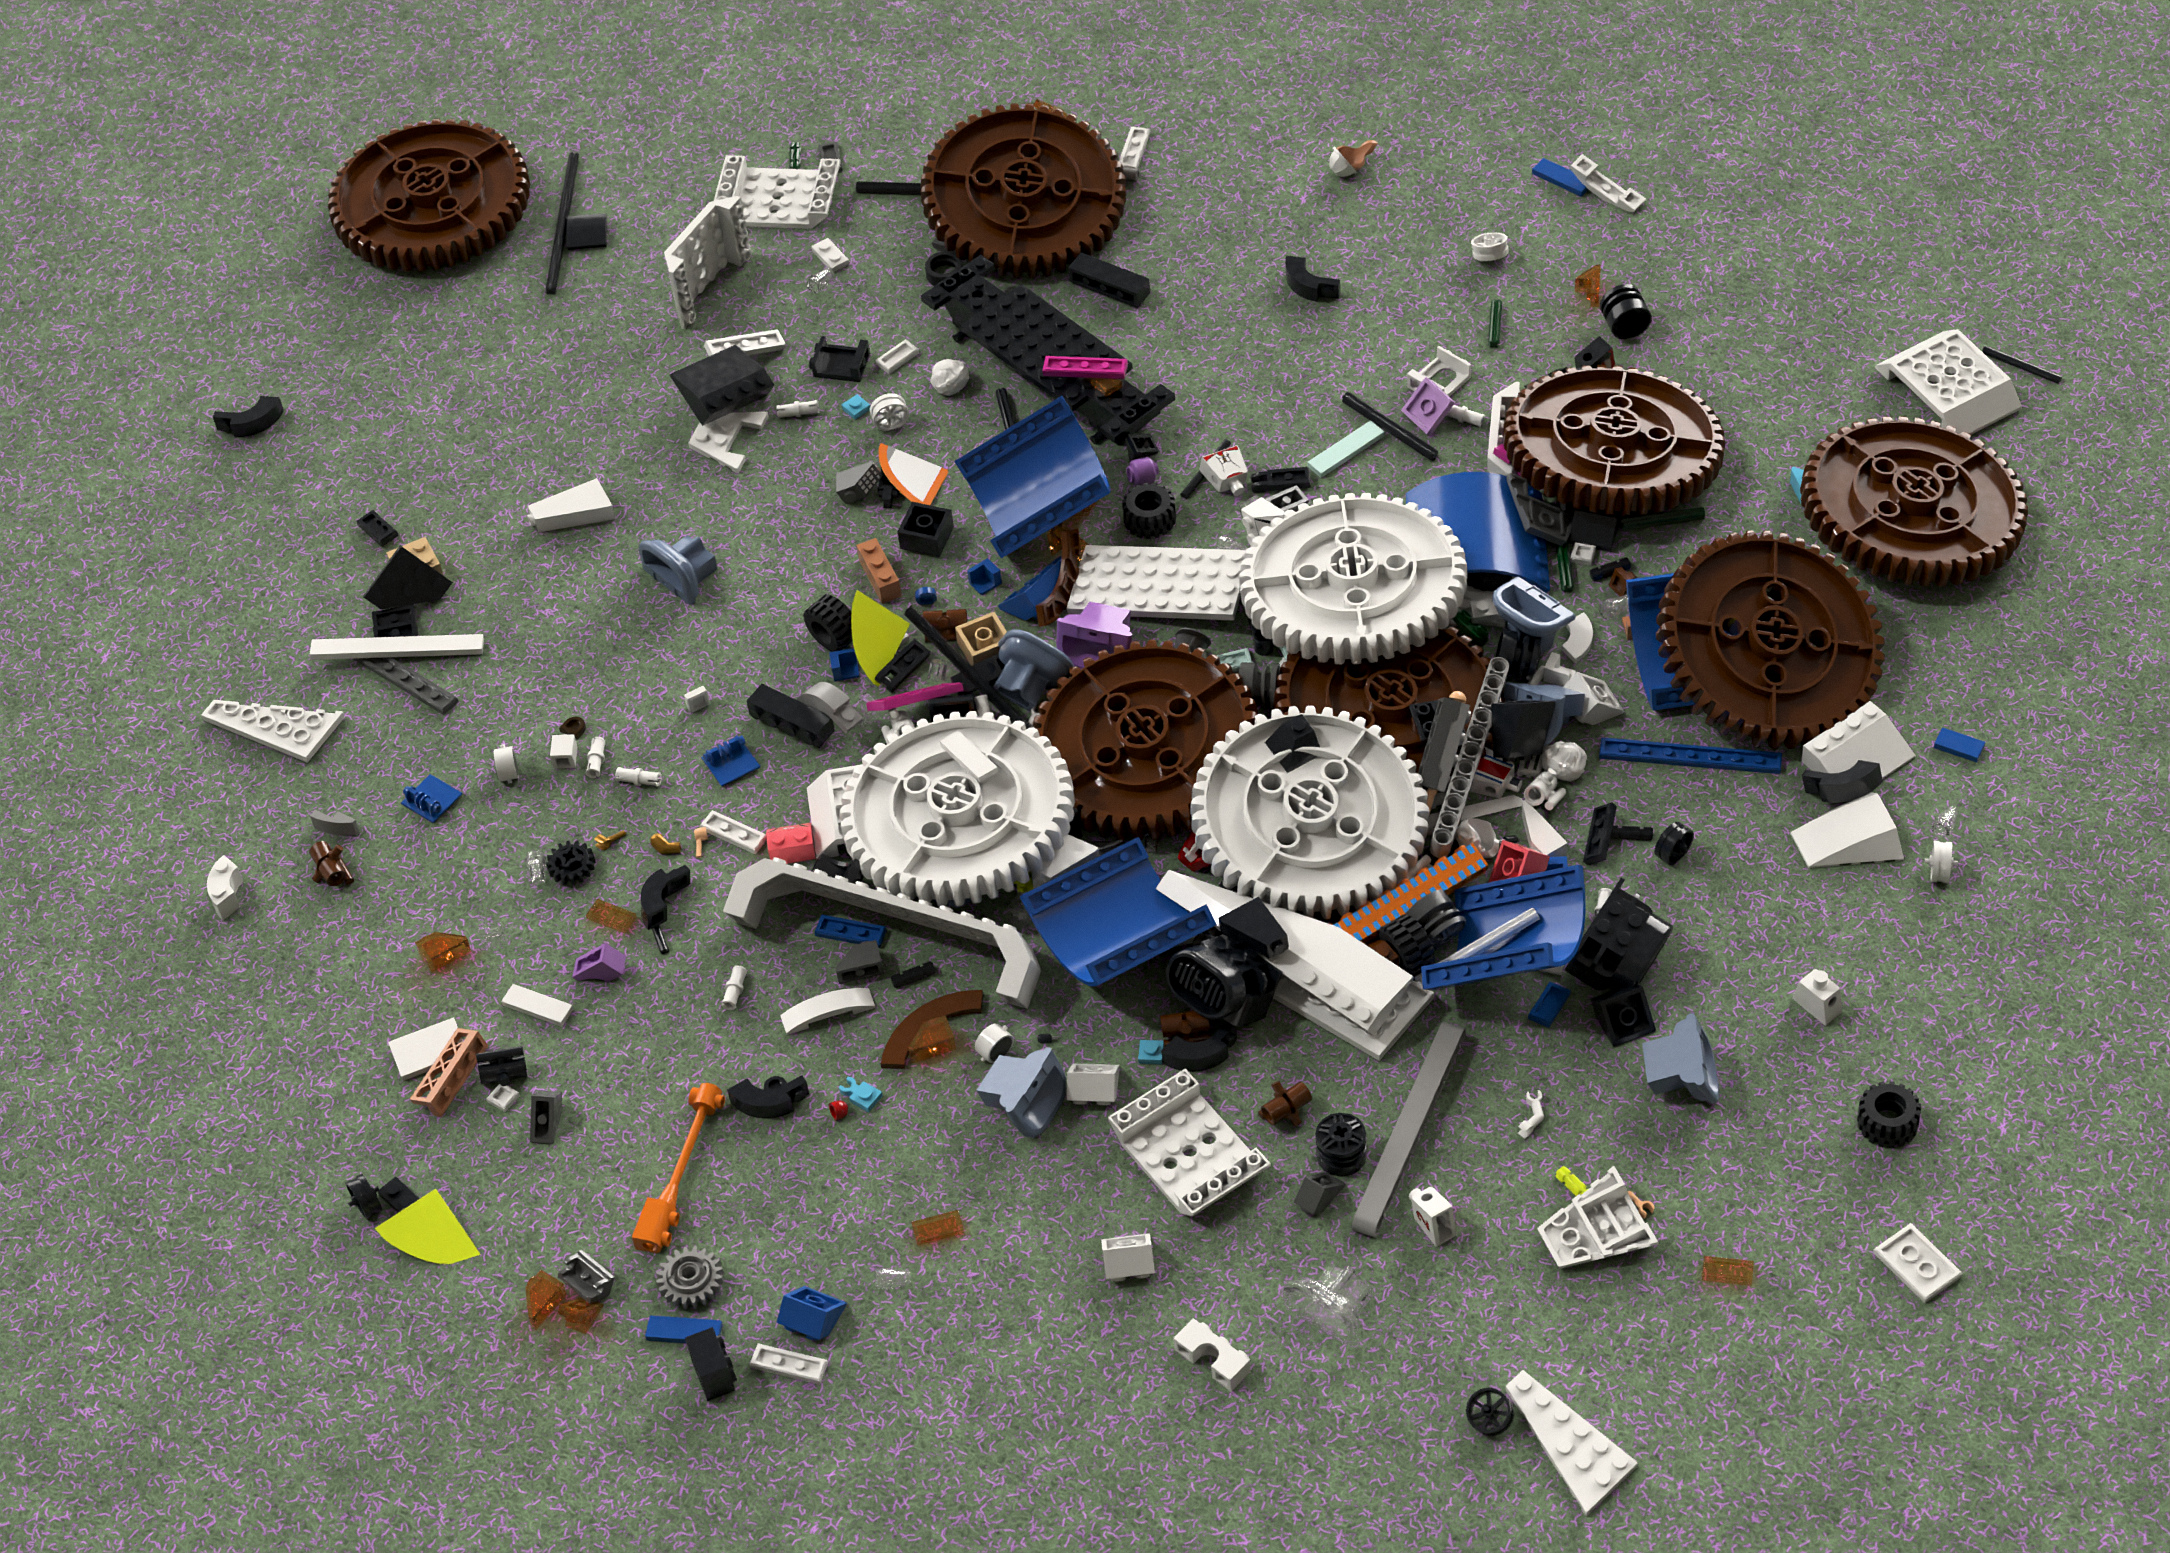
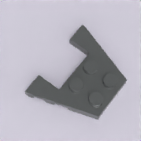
M1510 473L1506 480L1525 532L1563 546L1571 532L1575 512L1573 503H1561L1560 509L1528 496L1527 479Z

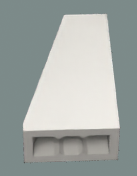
M597 478L528 505L530 513L527 515L531 527H536L538 532L615 519L613 506Z

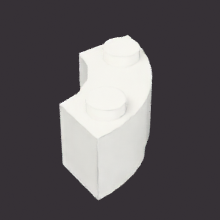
M224 855L215 862L207 880L208 894L216 913L222 920L226 919L240 907L236 892L238 887L244 882L238 866Z

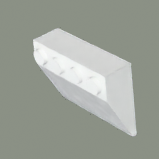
M1871 701L1860 707L1856 712L1848 715V718L1844 721H1839L1833 728L1824 731L1803 745L1802 762L1812 771L1839 773L1852 768L1858 760L1880 763L1882 779L1916 757L1888 716Z

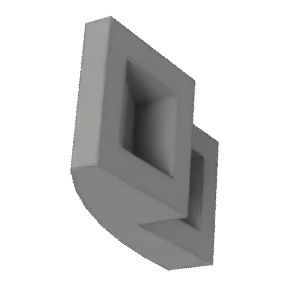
M314 810L310 815L314 829L342 836L358 835L360 832L356 820L340 812H337L333 818L317 810Z

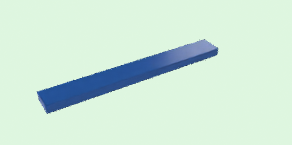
M1601 737L1599 759L1780 774L1782 753Z

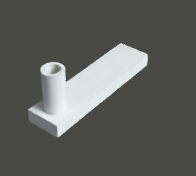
M777 329L705 341L704 348L708 355L711 356L736 344L746 354L754 355L782 350L786 344Z

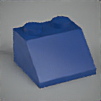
M803 1286L783 1295L776 1323L783 1325L784 1329L788 1331L801 1332L806 1334L808 1339L818 1341L831 1333L847 1302Z

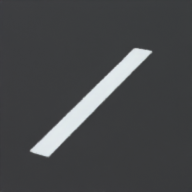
M1511 795L1465 806L1460 821L1521 807L1523 800L1518 796ZM1440 812L1429 815L1428 828L1436 826Z

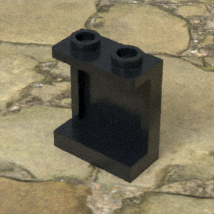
M821 336L819 343L815 345L814 357L810 358L809 368L812 369L813 377L860 382L870 356L868 340L860 339L858 347L827 344L826 336Z

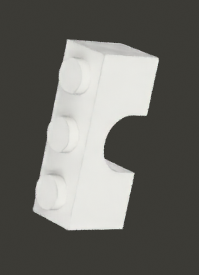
M1193 1318L1174 1337L1175 1351L1193 1364L1204 1355L1216 1357V1362L1211 1366L1212 1378L1231 1392L1251 1372L1250 1359L1247 1354L1241 1350L1237 1351L1224 1337L1215 1335L1205 1323H1199Z

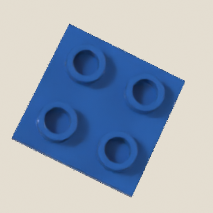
M736 735L735 738L728 741L729 743L724 741V746L718 744L717 747L706 750V753L701 757L721 786L760 768L756 759L745 746L746 742L742 735L739 737Z
M430 774L416 788L413 786H406L404 788L403 794H405V799L401 804L434 823L462 795V792Z

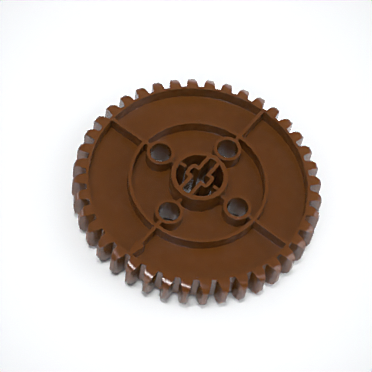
M1012 103L1009 110H1005L1003 105H997L996 112L992 113L989 109L985 108L981 110V117H978L976 114H970L967 116V123L964 121L956 122L955 130L947 129L944 132V139L941 138L935 142V149L930 150L928 161L923 165V175L921 176L923 214L925 218H928V226L931 230L935 231L937 240L945 241L946 250L952 252L956 250V258L959 260L969 257V262H971L979 255H982L994 264L995 269H998V276L1004 277L1010 271L1013 273L1014 278H1020L1022 272H1027L1029 278H1036L1037 272L1042 271L1043 275L1047 277L1051 276L1052 269L1054 268L1060 273L1066 272V264L1069 263L1071 265L1081 252L1093 256V250L1101 251L1104 248V242L1111 240L1113 231L1117 230L1120 225V218L1124 214V204L1126 202V178L1123 174V165L1118 161L1117 152L1110 149L1111 144L1108 139H1101V132L1098 129L1089 131L1090 123L1087 121L1077 123V116L1074 114L1063 117L1062 109L1057 108L1051 113L1047 105H1042L1039 110H1035L1033 103H1027L1025 109H1020L1017 103Z
M433 119L430 124H427L426 120L418 121L417 126L407 123L403 125L404 129L399 130L397 127L389 130V135L380 133L376 136L377 141L369 140L364 143L365 149L358 148L354 150V157L346 158L344 166L338 168L336 171L337 176L332 179V188L328 193L329 216L337 237L342 240V244L350 249L355 256H361L365 262L373 261L374 265L378 267H383L387 263L389 270H396L399 266H402V270L405 272L411 271L413 267H417L418 272L426 270L427 266H432L433 270H439L441 264L452 267L456 265V260L460 259L462 262L470 261L469 255L480 256L483 254V248H494L496 246L495 240H504L507 237L506 231L510 232L516 228L515 222L522 219L523 211L527 209V200L530 197V179L526 162L522 158L521 152L515 148L514 143L507 140L502 133H496L495 129L491 127L484 129L483 124L474 123L470 126L468 120H461L459 124H456L455 119H447L445 123H441L440 119Z
M1584 365L1581 370L1570 367L1566 368V373L1561 371L1552 372L1551 377L1542 376L1538 379V382H1531L1527 385V389L1521 390L1517 397L1512 400L1506 412L1503 428V446L1505 451H1507L1508 460L1512 462L1513 469L1519 472L1521 477L1526 478L1527 482L1531 481L1532 488L1536 490L1544 489L1543 495L1550 498L1557 496V502L1562 504L1572 502L1573 508L1582 509L1584 506L1589 507V512L1598 513L1599 509L1605 510L1607 515H1614L1615 511H1620L1622 515L1630 516L1631 511H1636L1639 515H1646L1649 509L1656 513L1663 512L1664 506L1668 509H1674L1678 507L1679 502L1685 504L1690 502L1692 497L1700 496L1704 489H1708L1711 486L1712 481L1717 478L1722 467L1726 445L1723 427L1720 426L1719 417L1714 415L1713 408L1706 405V401L1703 398L1695 397L1693 390L1688 388L1682 390L1683 384L1679 382L1669 383L1666 376L1654 377V373L1651 371L1639 373L1638 368L1633 367L1623 370L1622 366L1613 365V369H1608L1606 365H1597V369H1592L1590 365Z
M1883 416L1881 422H1878L1875 418H1868L1865 425L1862 422L1856 421L1851 424V428L1843 426L1838 429L1837 433H1830L1826 440L1821 441L1817 445L1816 450L1810 454L1804 468L1800 486L1802 495L1801 505L1804 507L1805 518L1810 521V528L1815 532H1819L1818 539L1821 542H1830L1828 549L1831 552H1842L1841 559L1843 561L1851 562L1854 560L1856 562L1855 568L1859 570L1869 568L1871 569L1870 574L1872 576L1879 577L1881 574L1887 575L1886 579L1891 582H1896L1897 578L1903 579L1905 585H1912L1913 581H1919L1923 587H1929L1930 582H1935L1937 586L1945 587L1948 580L1955 585L1963 584L1964 578L1968 581H1975L1978 579L1979 574L1987 576L1991 574L1993 569L2000 568L2005 560L2010 559L2014 550L2020 545L2027 524V496L2023 492V484L2017 479L2015 470L2008 468L2009 463L2006 459L1997 458L1998 452L1995 449H1984L1985 442L1982 440L1972 441L1970 440L1971 434L1967 432L1958 434L1955 432L1956 427L1950 425L1946 428H1941L1940 422L1931 421L1930 424H1925L1924 419L1917 417L1914 422H1911L1905 416H1899L1898 421H1893L1892 417Z
M1753 530L1746 531L1742 538L1736 532L1731 533L1726 540L1721 537L1716 538L1711 545H1702L1696 554L1689 555L1683 565L1677 568L1672 579L1664 589L1665 594L1659 602L1661 611L1656 617V623L1660 626L1656 632V640L1662 643L1658 653L1660 657L1668 658L1663 665V670L1668 674L1675 673L1670 684L1672 688L1682 687L1684 689V692L1679 697L1682 702L1692 700L1695 703L1691 710L1692 713L1695 715H1699L1702 712L1706 713L1705 724L1710 727L1716 722L1720 723V733L1725 736L1731 730L1735 731V738L1738 742L1743 743L1747 736H1749L1755 747L1760 748L1764 741L1767 740L1768 746L1771 749H1778L1783 742L1788 749H1795L1799 743L1805 745L1824 731L1833 728L1839 721L1842 722L1847 719L1848 715L1856 712L1860 707L1868 703L1877 690L1878 685L1876 683L1882 677L1883 672L1880 666L1885 661V654L1880 651L1885 645V640L1881 635H1877L1882 629V623L1879 620L1872 619L1877 612V608L1872 604H1865L1870 594L1867 590L1858 591L1856 589L1860 583L1858 577L1852 576L1847 578L1845 574L1848 571V567L1845 564H1840L1836 567L1833 564L1835 556L1832 553H1828L1824 557L1819 555L1821 550L1819 545L1813 544L1810 549L1805 548V540L1798 537L1794 543L1789 542L1788 534L1783 532L1780 533L1777 539H1774L1770 530H1764L1759 538Z
M1450 627L1447 630L1438 629V635L1431 639L1425 637V644L1421 647L1411 644L1410 652L1402 654L1398 650L1394 651V658L1386 659L1383 655L1378 656V661L1373 663L1369 662L1367 658H1362L1360 664H1352L1351 659H1345L1343 664H1335L1334 658H1329L1327 662L1322 663L1318 662V656L1316 655L1311 659L1302 658L1301 651L1296 654L1288 653L1287 661L1281 665L1280 675L1276 679L1277 689L1274 694V707L1279 709L1283 715H1288V709L1291 706H1296L1299 713H1305L1307 706H1314L1316 714H1322L1323 709L1329 707L1332 708L1333 716L1336 717L1342 711L1349 712V721L1352 722L1358 717L1366 719L1365 728L1369 729L1371 726L1377 725L1381 728L1380 738L1391 735L1395 738L1394 748L1398 746L1404 747L1407 751L1406 760L1410 759L1415 762V773L1418 774L1426 745L1420 741L1409 705L1439 700L1443 697L1449 698L1451 693L1460 691L1466 696L1465 704L1470 705L1469 711H1471L1472 717L1491 659L1483 657L1484 650L1480 646L1475 645L1471 647L1472 638L1464 635L1459 638V629L1456 627ZM1504 688L1499 703L1505 702ZM1469 720L1468 724H1465V725H1464L1465 735H1466V732H1467V729H1468L1470 720ZM1491 725L1485 747L1493 751ZM1484 747V750H1483V753H1482L1481 758H1484V757L1486 756V749H1485V747ZM1458 749L1456 752L1458 756L1461 749ZM1452 767L1451 773H1450V776H1451V777H1452L1453 772H1454V769H1455V768H1453V767Z
M1149 640L1146 647H1141L1138 641H1133L1130 644V649L1126 650L1121 644L1115 645L1114 653L1109 654L1106 650H1101L1098 652V660L1094 661L1091 657H1087L1083 660L1084 668L1080 669L1077 666L1070 668L1071 678L1060 677L1057 680L1059 690L1053 688L1047 692L1048 701L1040 703L1038 707L1040 715L1034 717L1033 726L1039 731L1040 736H1045L1051 741V746L1056 747L1060 751L1061 758L1067 763L1075 797L1073 808L1078 810L1080 824L1082 823L1084 831L1090 833L1098 827L1100 837L1104 838L1109 837L1112 832H1115L1117 840H1125L1128 834H1132L1133 839L1139 837L1140 840H1143L1144 834H1150L1152 840H1159L1163 831H1166L1168 836L1173 837L1177 835V828L1180 826L1186 831L1192 830V816L1190 814L1192 789L1196 783L1197 772L1204 765V758L1207 754L1213 753V747L1218 741L1225 742L1227 732L1233 730L1239 733L1240 723L1247 721L1254 726L1255 716L1258 715L1256 702L1252 699L1249 687L1244 685L1243 678L1239 674L1233 673V669L1228 663L1221 664L1220 658L1215 654L1206 657L1205 649L1196 648L1191 653L1190 645L1187 643L1180 644L1176 649L1171 640H1166L1162 647L1157 646L1156 640Z

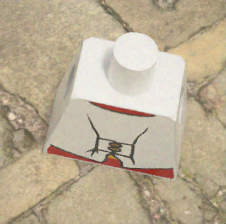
M1238 445L1202 457L1200 471L1218 492L1231 490L1234 496H1239L1245 491L1243 484L1246 483L1248 472Z

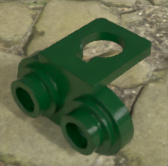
M1458 611L1456 616L1452 618L1457 624L1456 628L1459 629L1458 635L1463 632L1466 636L1472 638V641L1475 640L1479 644L1485 645L1488 641L1489 631L1481 624L1478 626L1474 625L1471 622L1473 617L1467 611Z

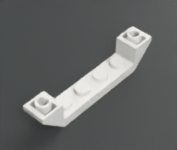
M1520 382L1511 384L1493 396L1487 457V471L1490 473L1508 476L1510 473L1517 475V471L1513 469L1512 463L1504 462L1495 456L1493 452L1494 448L1503 442V436L1499 435V433H1503L1504 420H1501V418H1505V410H1508L1512 400L1520 392Z

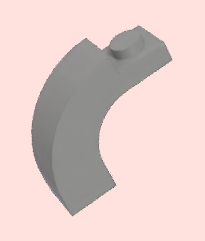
M827 682L815 684L797 699L827 714L845 734L863 720V717L849 704L850 698L839 688Z

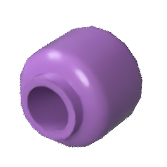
M1149 457L1132 460L1126 468V474L1130 483L1132 482L1135 486H1141L1144 483H1154L1156 475L1159 474L1157 463H1153Z

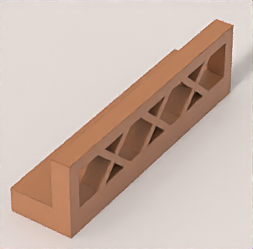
M461 1028L455 1030L411 1096L410 1100L413 1104L427 1106L434 1116H443L476 1066V1054L485 1052L488 1044L478 1031ZM461 1036L466 1037L463 1042L457 1044ZM455 1054L451 1060L445 1062L447 1057ZM443 1072L439 1078L433 1080L435 1075ZM431 1090L426 1098L422 1097L425 1092Z

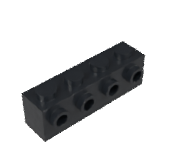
M1082 252L1068 267L1070 282L1136 308L1150 294L1149 278Z
M761 684L746 701L751 717L756 720H762L771 727L786 732L789 736H795L808 745L820 748L835 731L833 720L827 714L764 684Z

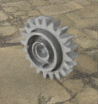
M694 1246L692 1251L689 1252L687 1247H684L682 1254L674 1250V1258L666 1256L668 1264L660 1263L661 1271L656 1273L658 1277L656 1283L661 1297H665L666 1303L673 1301L675 1308L680 1303L683 1304L684 1310L687 1309L689 1304H692L693 1308L696 1309L698 1302L705 1306L706 1298L714 1300L713 1292H721L719 1285L724 1284L723 1268L721 1267L720 1260L715 1258V1254L713 1252L708 1254L706 1248L698 1252L697 1246Z

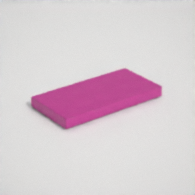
M960 682L942 683L870 701L866 705L868 711L889 710L964 690Z

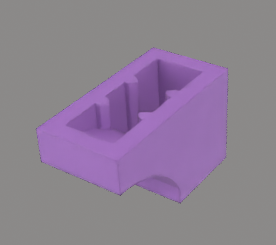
M604 943L576 959L572 978L577 981L601 979L609 982L623 974L626 955Z

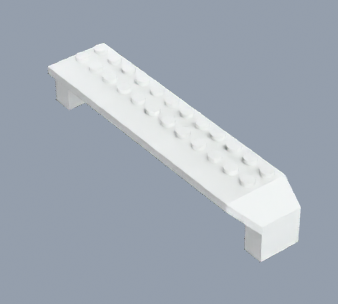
M776 857L773 860L764 858L736 874L723 912L735 923L756 929L768 899L801 890L1000 948L1006 964L996 993L1006 1003L1026 1009L1029 1007L1041 968L1033 948L1022 937V934L1016 931L1017 928L1004 924L1001 927L995 925V921L987 918H982V921L974 919V915L967 912H961V914L953 913V909L946 906H940V908L932 907V903L919 899V902L911 900V897L898 893L897 896L890 894V891L877 887V890L870 889L869 885L863 882L849 883L847 878L838 875L832 878L827 876L826 872L818 869L811 872L803 865L794 863V866L787 865L786 861Z

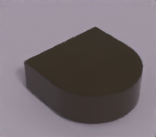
M570 717L560 726L559 730L563 734H574L575 740H578L586 730L585 721L581 717Z

